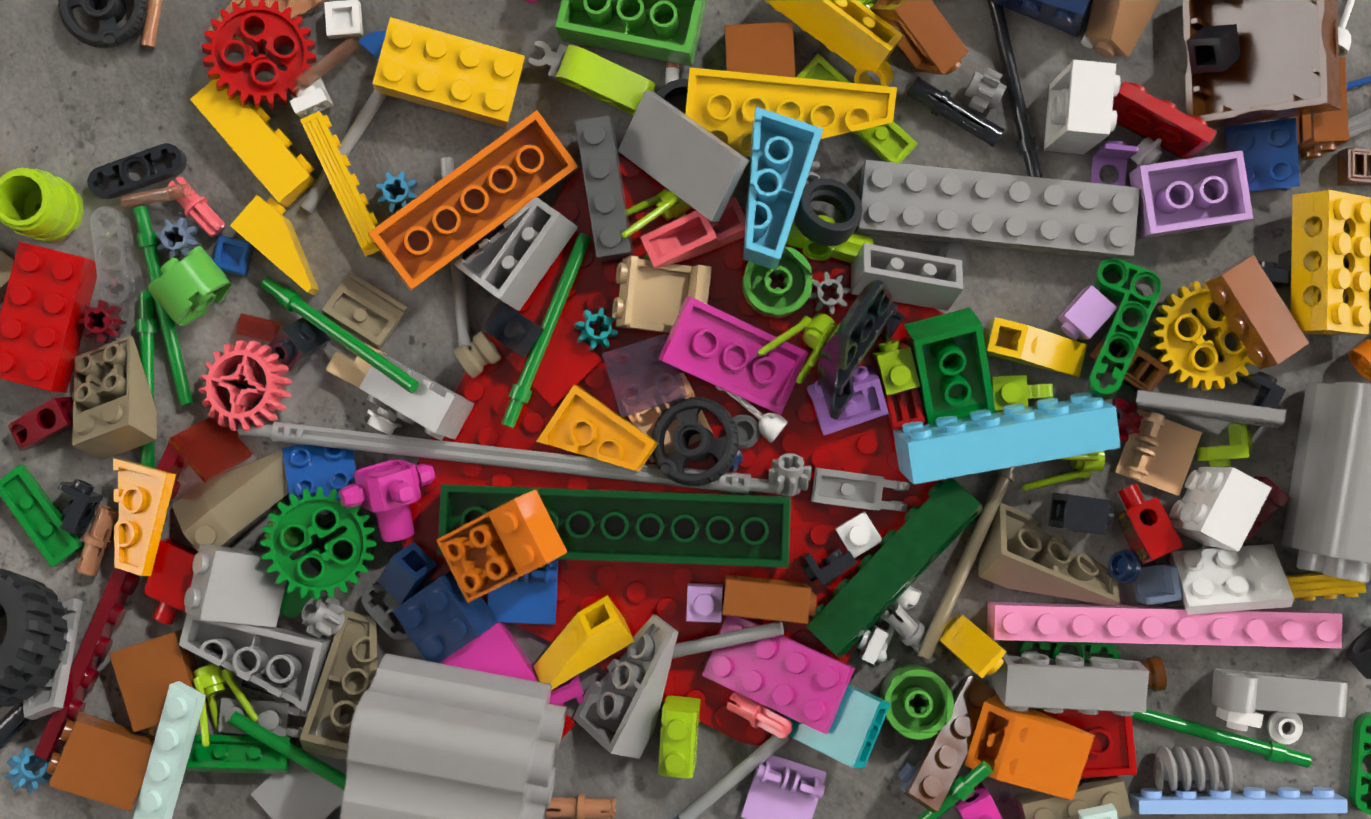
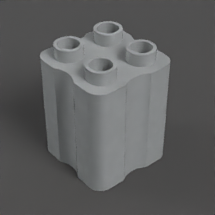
M1358 382L1306 384L1289 490L1291 498L1287 502L1281 546L1299 549L1297 568L1322 572L1323 575L1360 582H1369V579L1371 580V384Z
M386 653L377 668L370 688L365 690L359 701L352 720L347 755V777L340 819H544L545 811L549 809L557 770V767H553L555 750L559 749L567 707L549 704L552 684Z

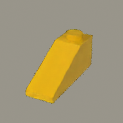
M256 195L230 226L307 293L316 296L320 290L291 221L283 215L286 209L272 197L266 201Z

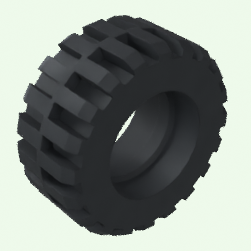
M1 568L0 617L4 614L7 616V632L0 647V708L18 705L22 702L21 699H29L37 693L36 688L44 687L51 679L50 673L52 670H57L61 663V660L58 659L61 651L66 649L67 640H64V633L68 632L67 620L62 619V616L66 615L62 602L58 601L57 594L52 589L47 588L45 584Z

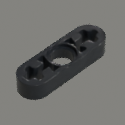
M169 143L160 144L93 169L88 176L87 184L93 194L104 199H113L181 174L186 168L187 158L185 153L178 147ZM168 152L176 156V159L172 160V167L165 164L153 166L149 161V158L156 163L165 161L166 153ZM141 162L146 168V173L142 179L134 181L130 178L129 169L134 163ZM104 175L110 179L121 177L126 183L124 185L123 182L115 180L108 184V190L99 187V184L103 182Z

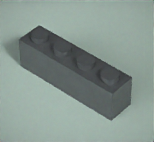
M609 115L575 121L596 256L601 262L623 259L631 255L634 256L631 235L627 238L622 237V232L628 229L630 225L613 122Z

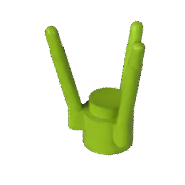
M664 189L656 196L627 209V214L630 216L655 204L657 207L623 231L622 237L627 238L660 215L667 221L672 218L675 221L685 216V212L692 207L672 191ZM648 253L644 256V260H650Z
M818 313L812 319L804 316L797 325L758 351V355H765L803 330V340L813 350L797 378V383L801 384L810 369L815 366L826 342L837 328V325L826 314Z
M1104 451L1060 458L1062 460H1070L1072 468L1077 469V471L1023 484L1021 488L1026 491L1077 478H1090L1091 472H1101L1103 470L1105 453Z
M213 663L193 672L195 689L206 695L216 730H218L219 712L214 695L225 691V683L228 684L252 721L257 722L259 720L253 707L233 679L230 670H222V666ZM205 701L199 722L202 744L204 747H208L210 741Z

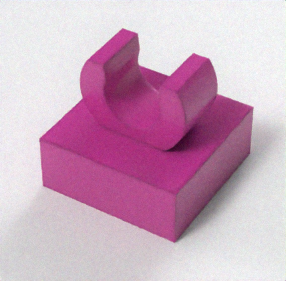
M579 674L552 689L549 703L566 707L565 702L576 698L579 704L583 703L582 694L584 693Z

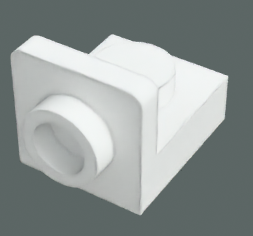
M321 77L304 91L302 89L296 93L297 98L292 96L293 100H290L295 114L301 118L334 106Z

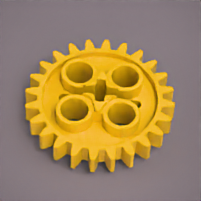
M1198 281L1190 283V291L1187 287L1181 286L1177 288L1178 296L1174 294L1167 295L1166 299L1170 306L1160 305L1157 307L1159 312L1163 314V317L1154 318L1151 321L1160 326L1158 331L1150 333V336L1159 338V343L1153 345L1151 349L1162 351V355L1157 360L1161 363L1168 362L1167 368L1169 370L1166 374L1178 372L1175 379L1176 383H1182L1188 378V388L1190 389L1196 388L1199 382L1202 391L1210 390L1212 383L1216 389H1223L1225 381L1230 385L1238 383L1236 374L1241 377L1249 375L1244 365L1252 366L1256 364L1249 359L1246 352L1247 349L1239 336L1230 329L1228 319L1220 306L1212 300L1210 290L1205 284L1206 281H1204L1202 287ZM1210 304L1216 305L1220 313L1217 321L1211 319L1208 314ZM1193 308L1196 309V316L1192 314ZM1181 320L1189 324L1190 333L1187 337L1179 333L1178 324ZM1206 330H1210L1212 335L1205 341L1203 335L1206 334ZM1228 333L1236 341V346L1232 351L1225 345V337ZM1198 349L1203 351L1206 356V363L1203 367L1198 366L1194 359ZM1218 354L1222 356V362L1218 361Z

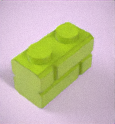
M671 695L666 697L662 708L658 775L685 779L693 778L697 761L701 699Z

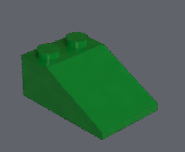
M970 307L904 324L907 345L911 347L920 384L918 390L927 425L935 424L936 419L943 416H957L958 420L970 418V413L978 410H990L991 414L996 413L982 323Z

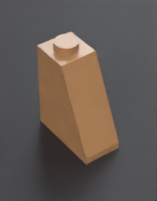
M1093 0L1085 36L1095 45L1094 49L1098 54L1107 58H1113V56L1129 58L1160 0Z

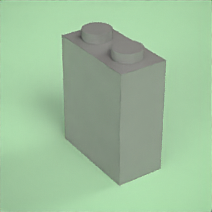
M200 544L199 553L195 555L193 560L194 574L191 587L185 594V612L199 620L276 628L287 580L279 584L275 583L280 573L278 570L270 573L267 572V569L274 562L272 559H262L261 556L265 552Z

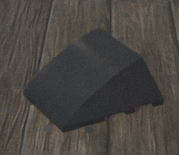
M878 279L870 282L860 292L826 342L818 360V379L830 417L835 420L839 418L853 397L852 375L876 338L889 342L905 318L902 313L897 312L898 305L891 302L892 295L885 283Z

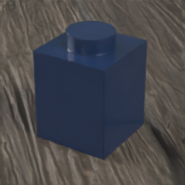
M412 542L391 557L377 581L402 604L424 588L438 564L415 542Z

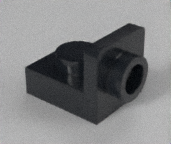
M1292 250L1279 255L1278 266L1274 262L1259 261L1260 266L1274 288L1282 289L1291 286Z
M503 301L498 302L482 326L484 331L524 358L544 330Z
M75 479L74 482H61L58 489L75 498L66 505L63 511L62 518L64 521L60 529L71 534L86 533L103 496L94 492V486L86 481Z
M838 548L822 559L824 565L819 568L811 554L807 551L802 554L806 562L801 564V567L811 582L818 579L819 583L823 586L857 564V561L850 551L846 550L842 553Z

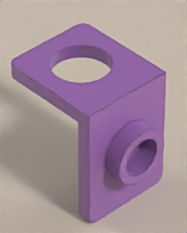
M1107 141L1106 144H1103L1093 152L1090 183L1105 184L1101 181L1099 172L1103 166L1110 165L1117 170L1118 179L1114 184L1109 185L1125 186L1127 160L1138 153L1139 147L1128 146L1124 141Z

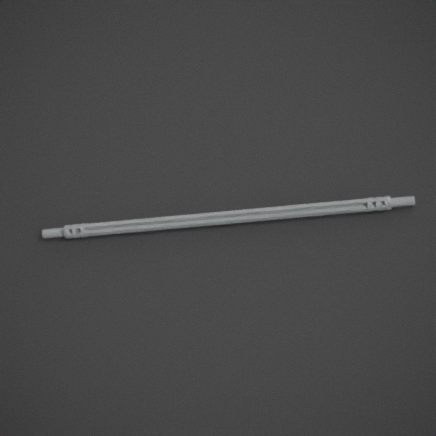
M276 421L273 425L264 424L262 428H257L251 422L250 431H244L240 422L238 425L239 435L271 438L272 442L717 490L720 492L726 491L749 495V491L782 495L776 492V483L770 484L767 479L751 478V474L726 472L715 482L693 487L672 481L660 471L656 464L645 463L640 472L585 456L306 426L303 424L297 425ZM684 468V473L698 474L707 471Z

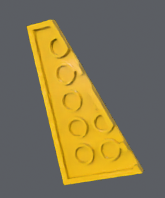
M690 67L685 115L739 154L748 157L751 152L752 125L756 107L822 128L823 132L820 139L892 123L897 87Z

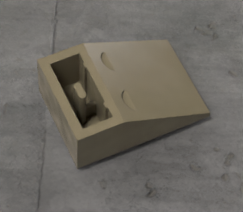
M129 335L76 356L72 446L101 461L157 440V410L134 338Z

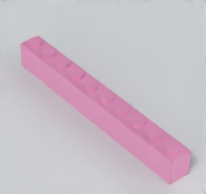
M987 601V636L994 640L1342 648V613L1321 609L1271 608L1187 615L1184 606H1110L1104 604Z

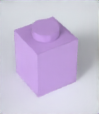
M1090 285L1082 289L1057 319L1063 324L1061 329L1065 334L1074 340L1079 338L1083 341L1090 339L1117 307L1094 286Z
M688 583L686 621L721 623L722 584Z

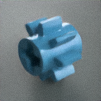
M404 171L399 173V177H393L387 172V180L384 184L376 185L383 192V196L378 199V202L382 205L391 202L389 211L393 214L397 212L398 207L403 208L418 197L414 194L413 189L419 184L415 180L406 183L407 174ZM401 187L405 190L404 195H398L397 197L392 195L393 189L399 190Z
M24 748L19 753V757L12 756L6 762L12 768L4 776V779H10L14 785V791L19 788H27L30 794L38 788V784L44 785L50 780V777L45 774L49 762L35 756L34 753H30L28 748Z

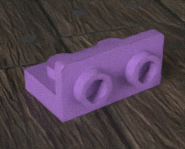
M858 366L853 373L854 395L837 420L830 417L819 379L814 384L807 386L823 435L889 414L880 379L872 366Z

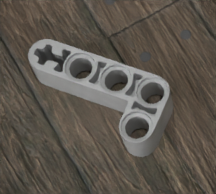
M1215 668L1213 669L1211 704L1227 711L1239 713H1255V710L1346 717L1348 682L1331 678Z

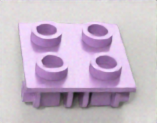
M771 755L756 767L741 817L746 819H812L818 799H821L824 793L825 785L823 783L827 772Z

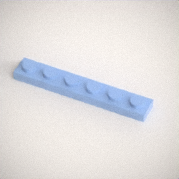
M1183 787L1177 788L1175 793H1162L1157 788H1142L1141 793H1130V807L1138 814L1348 813L1347 799L1334 793V789L1329 787H1313L1312 792H1300V789L1293 787H1279L1278 792H1265L1263 788L1246 787L1243 788L1244 793H1231V790L1227 791L1222 787H1218L1217 791L1209 788V793H1197V790L1193 788L1185 791Z

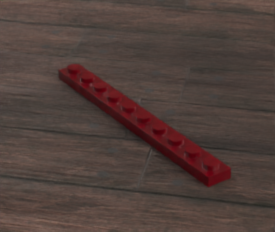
M179 436L170 437L157 467L159 470L176 474L170 501L177 495L180 488L178 478L182 469H186L189 466L194 453L191 450L194 442ZM114 567L71 667L63 709L51 714L34 753L35 756L48 760L52 757L53 752L60 754L65 742L59 739L67 720L74 722L78 712H84L86 703L83 702L87 690L92 689L98 679L99 671L96 669L101 658H105L113 643V640L110 639L114 627L119 626L125 616L126 608L123 606L128 595H132L138 586L140 577L137 574Z

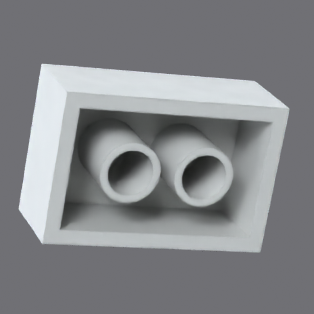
M1073 60L1049 84L1043 151L1084 155L1109 136L1110 132L1114 131L1117 122V112L1112 110L1113 97L1118 95L1120 87V76L1115 75V63Z
M1198 467L1197 470H1193L1188 476L1185 483L1187 491L1182 500H1178L1174 504L1169 518L1172 519L1171 523L1176 531L1202 545L1239 551L1272 487L1232 467Z

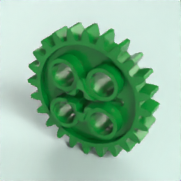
M322 486L318 487L316 496H311L308 488H304L303 499L300 500L294 493H291L289 495L290 506L280 501L277 505L282 513L280 515L269 513L268 517L275 522L274 526L268 525L262 528L263 531L271 535L270 538L260 541V545L270 547V551L261 556L262 559H272L274 562L267 569V572L270 573L278 570L280 575L275 583L279 584L285 580L289 581L288 593L292 592L296 586L300 587L301 598L306 596L308 590H313L315 600H319L322 590H326L329 597L334 598V588L337 586L346 593L348 591L346 581L350 580L355 584H359V579L355 573L357 571L362 573L368 572L369 569L362 563L363 560H374V555L367 552L366 548L376 546V541L367 539L366 535L374 532L375 528L370 526L364 527L363 525L370 515L363 514L358 516L357 511L361 505L355 507L343 506L340 500L336 499V488H333L329 496H324ZM321 510L332 511L336 517L335 525L328 529L320 527L316 522L317 513ZM342 526L347 527L345 533L325 543L324 551L321 552L317 547L295 560L290 558L292 553L307 547L313 542L312 535L317 534L319 538H323ZM298 527L304 532V541L300 545H290L285 540V531L288 528ZM346 540L352 545L353 552L348 558H338L334 554L333 545L337 541ZM306 558L318 559L322 565L321 572L314 576L305 574L302 570V562Z

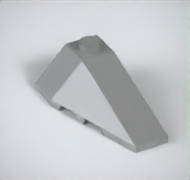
M652 615L633 637L635 642L628 645V650L619 660H612L607 666L608 673L600 682L594 681L589 686L583 697V703L579 704L573 716V719L610 754L640 759L655 729L678 636V631L657 615Z

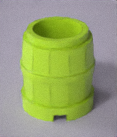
M30 168L13 169L0 177V221L15 233L42 242L53 243L63 241L67 235L73 230L76 231L80 226L84 214L83 199L67 180L46 171Z

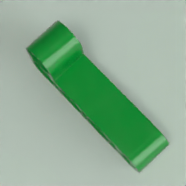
M1109 258L1101 262L1094 280L1095 288L1102 295L1121 302L1087 384L1088 392L1091 393L1092 397L1103 398V401L1110 400L1118 392L1162 288L1161 279L1154 272L1116 258ZM1109 271L1114 272L1120 277V281L1114 284L1108 283L1104 280L1102 274ZM1146 284L1150 286L1153 294L1142 296L1137 293L1135 286ZM1127 314L1134 315L1138 318L1140 325L1128 327L1122 321V317ZM1112 345H1120L1126 350L1127 356L1115 358L1110 354L1108 348ZM1108 367L1113 372L1108 386L1104 389L1099 387Z

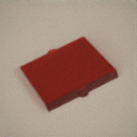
M211 417L169 439L172 446L184 458L183 463L190 465L204 483L246 461L253 455L240 440L237 431H232L229 426H220L218 419Z

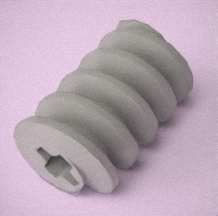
M1161 746L1155 754L1153 775L1155 785L1159 791H1162L1164 781L1168 782L1171 791L1177 789L1178 781H1181L1185 791L1190 790L1192 781H1195L1199 791L1204 790L1205 781L1209 782L1210 788L1213 791L1218 790L1219 781H1222L1225 790L1230 791L1232 789V765L1226 750L1221 746H1215L1212 750L1207 746H1202L1198 750L1193 746H1188L1185 750L1182 747L1175 746L1171 751L1168 747Z

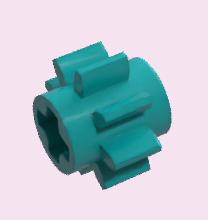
M600 308L594 315L589 310H585L583 318L586 322L579 321L574 326L576 329L581 330V336L577 342L585 341L589 344V351L591 352L599 344L606 350L610 346L606 337L614 338L618 335V331L612 329V323L616 318H608L603 315V308ZM594 323L599 324L598 328L602 331L599 336H595L594 329L591 328Z

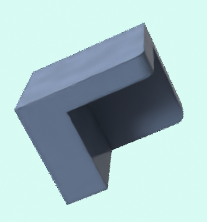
M1160 563L1141 566L1139 576L1134 581L1136 601L1150 605L1182 600L1177 565Z

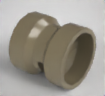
M480 331L473 336V341L469 346L462 344L454 350V354L462 367L473 378L482 373L484 365L495 364L502 359L499 350L484 331Z

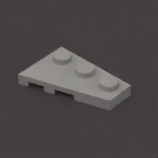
M73 598L62 603L66 614L62 616V619L67 620L68 632L64 633V640H67L66 649L61 651L58 659L61 660V663L57 670H52L50 673L51 679L44 687L36 688L37 693L27 700H23L24 718L35 720L63 709L83 601Z

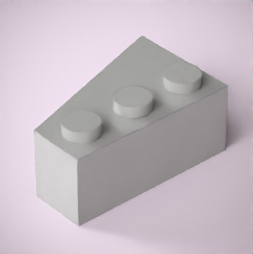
M537 197L503 223L504 228L490 240L487 238L482 240L478 244L480 248L465 260L460 258L453 264L498 299L518 311L578 228L562 214Z
M378 352V354L417 380L419 386L415 392L409 393L371 366L359 389L369 394L367 400L383 409L387 405L397 411L395 416L412 425L414 422H417L425 427V433L440 441L443 440L444 436L456 439L475 403L399 361Z

